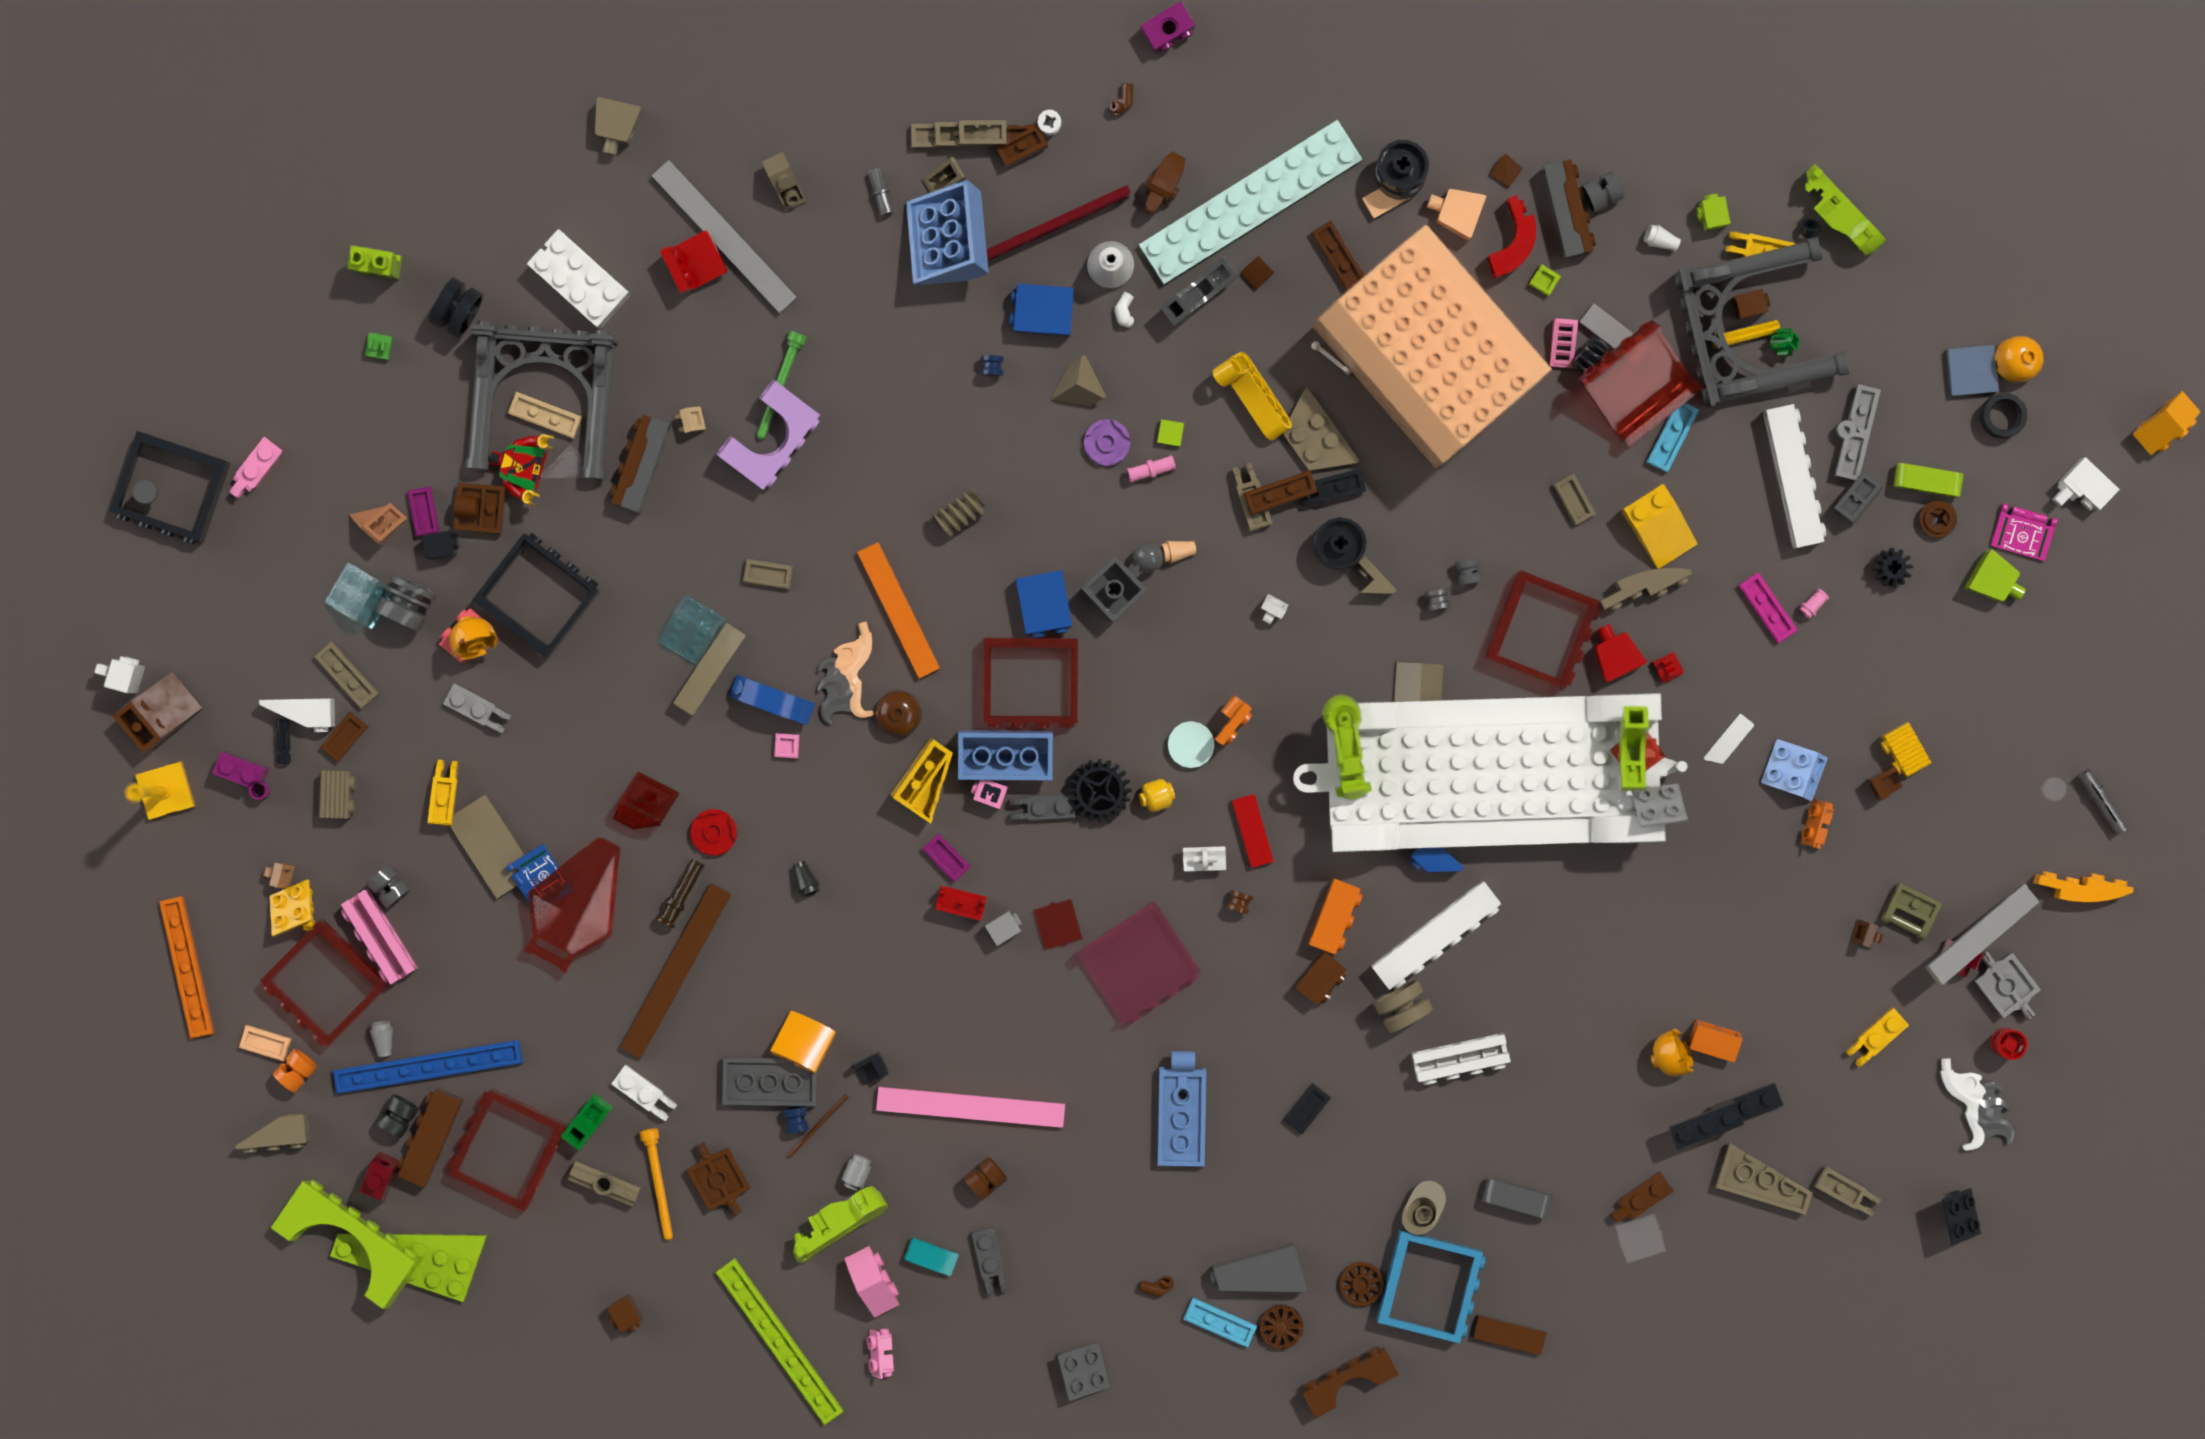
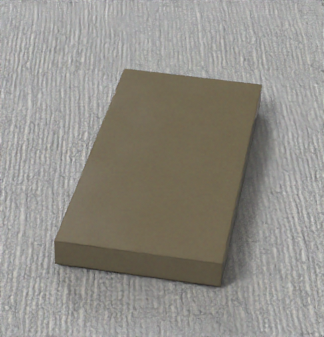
M485 794L455 813L453 824L450 827L497 899L517 886L511 875L518 871V868L515 867L511 871H507L505 866L525 855V853Z

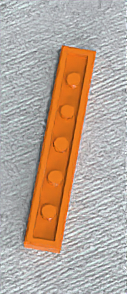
M879 542L858 551L857 553L918 678L920 679L940 669Z
M184 896L159 901L190 1039L213 1034L215 1032Z

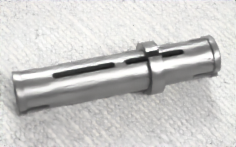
M2087 769L2079 774L2078 778L2088 791L2087 796L2089 799L2094 800L2102 815L2115 832V835L2126 831L2129 827L2125 824L2105 793L2106 788L2104 785H2100L2092 770ZM2091 784H2093L2094 788L2096 789V791L2098 792V794L2100 795V797H2101L2102 799L2099 798V796L2097 795V793L2095 792V790L2093 789V787L2091 786ZM2105 804H2106L2107 808L2109 809V811L2111 812V814L2113 815V817L2115 818V820L2112 818V816L2110 815V813H2109L2108 810L2106 809Z

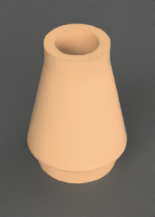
M1166 541V543L1160 545L1164 557L1163 562H1169L1170 564L1188 556L1196 555L1194 541Z

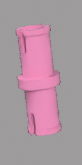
M1171 455L1156 461L1147 460L1145 464L1127 468V473L1132 483L1147 477L1155 478L1157 474L1176 470V466Z

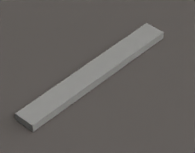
M670 160L652 175L702 231H709L716 246L780 314L797 299L792 291Z

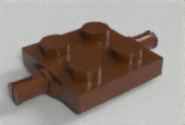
M704 1141L696 1145L695 1147L702 1159L697 1164L688 1168L687 1172L707 1209L710 1211L719 1205L727 1204L733 1216L741 1213L742 1210L735 1199L751 1187L729 1146L719 1152L710 1154Z

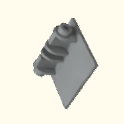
M1678 783L1646 788L1645 791H1631L1634 800L1633 810L1637 812L1640 828L1688 821Z

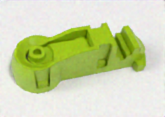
M1813 164L1806 172L1808 182L1805 184V190L1807 193L1812 189L1816 192L1819 189L1822 190L1820 194L1822 200L1813 208L1815 212L1819 214L1831 229L1845 234L1865 256L1876 252L1887 240L1817 165Z
M1336 695L1326 702L1322 712L1323 720L1327 728L1332 732L1340 779V786L1335 787L1337 797L1350 800L1357 799L1372 790L1371 783L1365 782V769L1361 762L1363 756L1358 727L1362 721L1361 710L1358 703L1352 697Z
M870 1186L855 1193L848 1200L831 1203L817 1214L810 1216L808 1219L814 1230L811 1232L812 1237L805 1236L799 1232L795 1234L794 1240L796 1243L793 1253L797 1262L803 1263L814 1258L813 1256L884 1213L888 1205L881 1193L874 1186Z

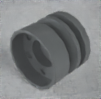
M391 574L389 580L398 584V587L396 589L386 585L385 589L392 593L393 597L392 599L381 597L374 611L404 626L420 631L426 617L418 612L419 607L431 608L430 604L422 600L424 597L435 600L437 595L417 581L408 577Z

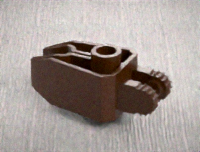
M1171 152L1162 160L1155 175L1150 174L1144 184V187L1147 188L1146 195H1148L1144 205L1145 214L1153 216L1157 213L1162 203L1166 205L1169 200L1174 201L1179 191V188L1176 186L1184 171L1185 158L1181 155Z

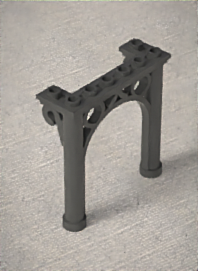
M1818 237L1810 238L1807 242L1689 270V268L1684 269V267L1678 269V274H1675L1676 286L1678 290L1682 289L1684 298L1680 299L1683 313H1688L1689 321L1685 322L1688 336L1693 335L1695 344H1691L1693 358L1698 357L1700 367H1696L1699 381L1703 380L1705 389L1701 390L1704 404L1709 403L1710 408L1715 407L1718 403L1838 374L1839 376L1849 374L1844 351L1776 369L1763 370L1753 368L1742 362L1732 352L1723 333L1722 311L1725 300L1732 288L1743 279L1754 275L1822 260ZM1733 279L1722 293L1716 287L1710 285ZM1700 287L1694 296L1693 288ZM1704 291H1712L1719 299L1717 306L1711 311H1707L1701 306L1700 295ZM1698 311L1705 316H1712L1716 313V319H1711V326L1705 332L1702 331ZM1715 329L1717 331L1718 338L1714 335H1711L1713 334ZM1705 341L1715 343L1718 349L1722 347L1724 352L1715 354L1710 362ZM1720 357H1727L1734 363L1732 373L1727 377L1720 376L1716 371L1715 362ZM1738 367L1754 374L1753 376L1732 380L1736 376ZM1714 378L1722 383H1714Z
M478 321V324H471L473 334L478 339L468 459H465V468L473 470L489 469L494 395L503 378L521 366L533 363H548L560 366L573 373L586 390L588 396V417L582 478L606 480L604 465L613 355L615 345H618V340L610 331L596 330V334H589L587 331H575L574 335L566 334V330L552 329V332L549 333L542 332V328L528 327V331L519 330V326L505 325V329H499L490 321ZM497 340H503L496 346ZM520 342L541 343L538 350L529 353L530 357L525 358L527 355L526 348ZM551 344L570 346L564 352V361L559 360L561 356L552 351ZM506 345H515L521 350L520 357L512 363L507 362L501 356V351ZM588 347H594L595 354ZM545 351H546L547 355L550 356V357H545V356H542V355H543V354L545 353ZM573 351H585L589 356V360L586 365L576 369L569 362V356ZM496 357L505 367L494 378ZM594 365L591 388L582 373Z

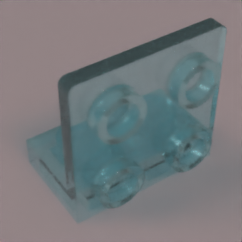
M347 562L325 603L353 621L372 629L380 616L379 613L374 611L380 598H390L392 593L385 589L386 585L389 584L374 578Z
M685 595L671 615L659 642L698 665L714 636L723 626L726 618Z

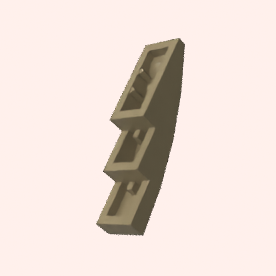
M959 120V122L911 124V149L1007 144L1006 120Z
M726 623L684 685L673 705L693 717L744 641L746 635Z

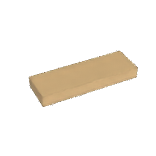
M519 392L515 393L508 411L510 415L575 439L583 418Z

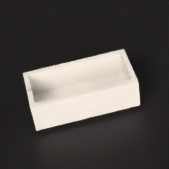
M558 229L544 244L548 248L545 251L541 248L527 264L597 328L601 329L627 301L631 294Z

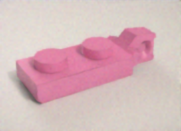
M263 437L236 472L233 478L236 483L229 492L235 497L240 498L245 490L251 492L254 488L256 489L284 451L269 439Z

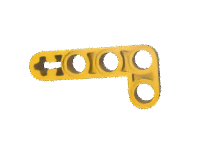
M1239 352L1213 369V376L1221 386L1232 385L1266 438L1273 441L1292 428L1290 418L1246 353Z

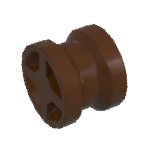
M1231 889V900L1227 903L1226 908L1248 915V905L1252 902L1253 896Z

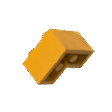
M2181 391L2167 401L2156 414L2143 422L2133 435L2150 455L2158 450L2162 453L2171 446L2172 443L2170 441L2175 438L2177 440L2182 439L2189 432L2188 429L2197 423L2195 418L2199 415L2200 410Z

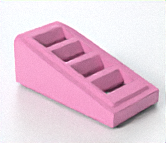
M1553 319L1549 367L1573 368L1572 363L1575 356L1578 320ZM1559 326L1571 327V332L1559 331ZM1558 336L1570 337V341H1560ZM1557 346H1568V347H1569V351L1556 350V349H1557ZM1556 355L1569 356L1568 360H1556L1555 358Z

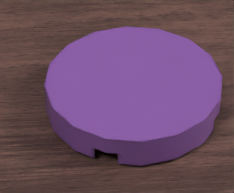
M1109 419L1099 420L1092 424L1084 438L1085 452L1088 457L1096 464L1103 466L1116 465L1121 462L1128 454L1131 444L1126 428L1118 421Z

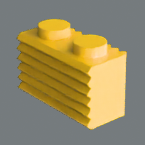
M1909 722L1902 723L1881 735L1883 742L1880 744L1887 755H1892L1895 761L1892 763V766L1896 767L1898 775L1902 774L1903 777H1909L1932 763Z

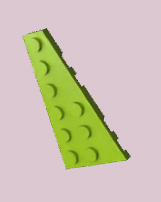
M338 1233L330 1256L371 1270L368 1254L360 1241L351 1233ZM389 1233L399 1240L397 1244L404 1249L405 1247L411 1248L418 1254L416 1257L421 1260V1263L407 1283L461 1302L465 1301L487 1235Z

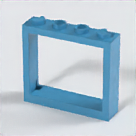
M1399 1229L1376 1318L1377 1322L1460 1343L1461 1338H1465L1468 1325L1465 1324L1467 1315L1471 1316L1474 1302L1471 1301L1473 1292L1477 1293L1480 1279H1477L1479 1270H1483L1486 1259L1483 1256V1251L1427 1235L1411 1234L1407 1230ZM1409 1241L1473 1257L1454 1333L1389 1317Z

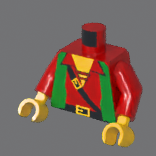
M543 434L541 436L520 438L515 440L512 445H507L505 454L492 451L489 464L501 467L499 477L503 478V485L514 497L532 507L535 506L531 501L532 498L540 496L537 493V489L547 457V449H553L552 446L547 444L550 438L554 439V436Z

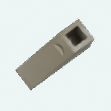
M308 1112L285 1114L236 1145L235 1148L243 1149V1153L256 1152L257 1147H266L267 1151L281 1149L280 1145L290 1144V1148L304 1147V1143L310 1141Z

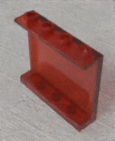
M1653 320L1642 324L1637 332L1623 339L1617 348L1606 353L1598 363L1587 368L1583 375L1578 378L1618 439L1628 447L1702 389L1698 381L1690 376L1661 332L1663 328Z

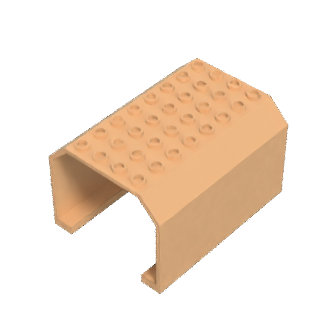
M1427 225L1410 237L1317 319L1313 326L1434 468H1437L1454 455L1551 370L1548 364Z

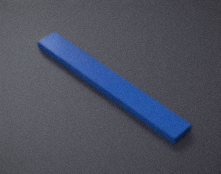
M513 1040L333 1070L336 1093L339 1094L523 1063L520 1040Z

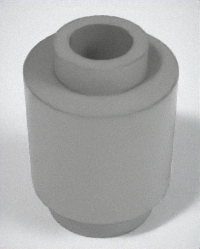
M854 1154L853 1158L849 1159L842 1180L845 1181L844 1186L856 1191L858 1187L863 1188L871 1170V1160Z

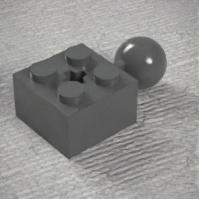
M1151 542L1139 545L1134 552V562L1129 567H1126L1115 556L1081 588L1113 623L1148 591L1137 577L1143 572H1154L1162 565L1164 557L1158 545ZM1110 584L1114 586L1120 585V594L1110 595L1108 593L1110 591L1108 586Z

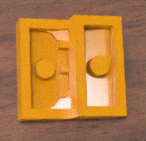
M791 1010L770 1051L775 1056L793 1062L797 1067L816 1073L836 1032L807 1016Z

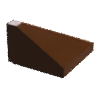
M1504 154L1490 175L1507 187H1510L1523 168L1507 154Z

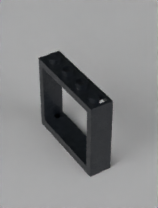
M136 431L109 511L116 513L115 518L129 522L131 518L138 521V526L150 530L152 526L161 528L159 533L173 537L174 533L183 536L182 541L194 545L196 541L204 542L231 462ZM143 443L216 467L195 532L122 508Z
M523 533L472 601L545 657L550 658L601 591L596 588L599 584L591 577L583 578L578 574L580 571L578 567L570 561L567 564L561 561L559 558L562 555L551 547L547 550L540 545L543 541L535 534L527 535ZM527 544L589 591V594L549 645L487 598Z

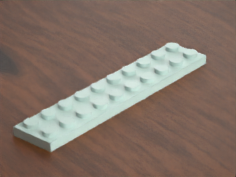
M1336 120L1140 243L1139 246L1163 285L1353 167L1362 161V158L1339 121Z

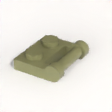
M1898 883L1887 908L1881 916V921L1886 924L1890 922L1917 935L1916 938L1924 941L1943 903ZM1896 908L1923 920V925L1920 927L1895 915Z

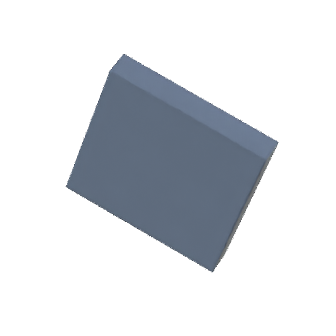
M1995 345L1946 350L1950 396L1999 392Z

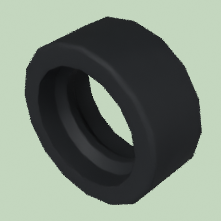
M2000 393L1990 397L1983 404L1980 411V422L1983 429L1989 435L1996 438H2008L2018 434L2024 428L2027 421V409L2024 402L2018 396L2010 393ZM1999 402L2010 403L2016 409L2017 420L2009 429L1996 428L1990 420L1991 409Z

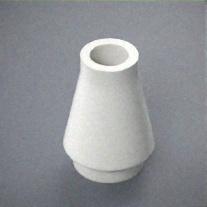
M1651 224L1644 236V242L1648 243V246L1676 252L1681 242L1680 238L1675 237L1658 224L1656 226Z

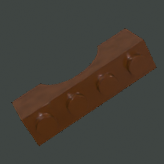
M1376 1346L1366 1352L1367 1356L1361 1359L1355 1357L1345 1363L1346 1367L1340 1370L1337 1368L1331 1369L1325 1373L1326 1377L1319 1381L1313 1379L1304 1384L1305 1388L1301 1389L1315 1419L1336 1408L1337 1392L1346 1381L1361 1377L1369 1379L1379 1386L1399 1375L1385 1347L1379 1348V1346Z

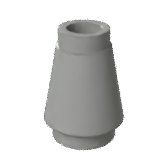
M390 1021L372 1023V1029L369 1031L377 1056L385 1057L391 1055L393 1027L390 1026Z

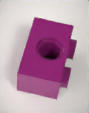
M1181 1L1140 26V30L1154 53L1159 50L1161 53L1173 47L1172 42L1179 38L1181 41L1193 35L1192 30L1195 29V23ZM1165 24H1172L1176 31L1173 34H1166L1163 32L1162 27Z

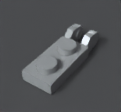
M456 683L453 684L443 703L484 726L487 725L500 733H503L505 728L489 720L492 713L494 712L505 720L511 718L510 714L497 708V705Z

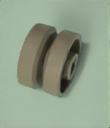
M1418 980L1409 982L1389 992L1373 1003L1379 1015L1391 1013L1383 1021L1388 1033L1408 1027L1434 1010L1428 998L1413 1001L1422 995L1424 991Z

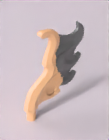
M867 621L858 624L861 635H859L856 641L842 644L834 650L835 654H838V658H828L819 665V672L824 668L828 670L826 677L821 680L818 686V692L823 688L828 692L826 700L821 706V716L830 725L832 724L830 720L831 715L838 711L852 712L860 718L875 715L873 710L865 711L861 707L862 681L858 678V671L869 659L872 652V632L869 631Z

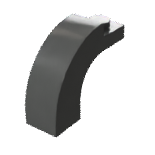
M1225 256L1198 279L1176 293L1160 308L1175 326L1220 293L1240 273L1228 257Z

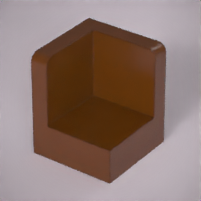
M1890 766L1867 779L1877 800H1884L1890 796L1889 794L1902 788V784L1895 773L1898 771L1895 766Z

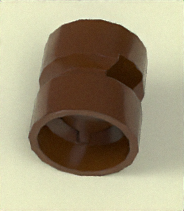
M989 1156L979 1164L978 1170L973 1169L963 1177L968 1186L982 1201L993 1192V1187L998 1188L1008 1180L1000 1167Z

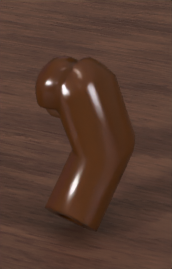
M1123 83L1122 96L1115 102L1112 101L1110 103L1109 109L1115 115H1121L1132 107L1133 84Z

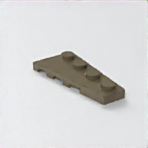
M1728 1142L1715 1185L1716 1188L1806 1215L1813 1194L1811 1191Z

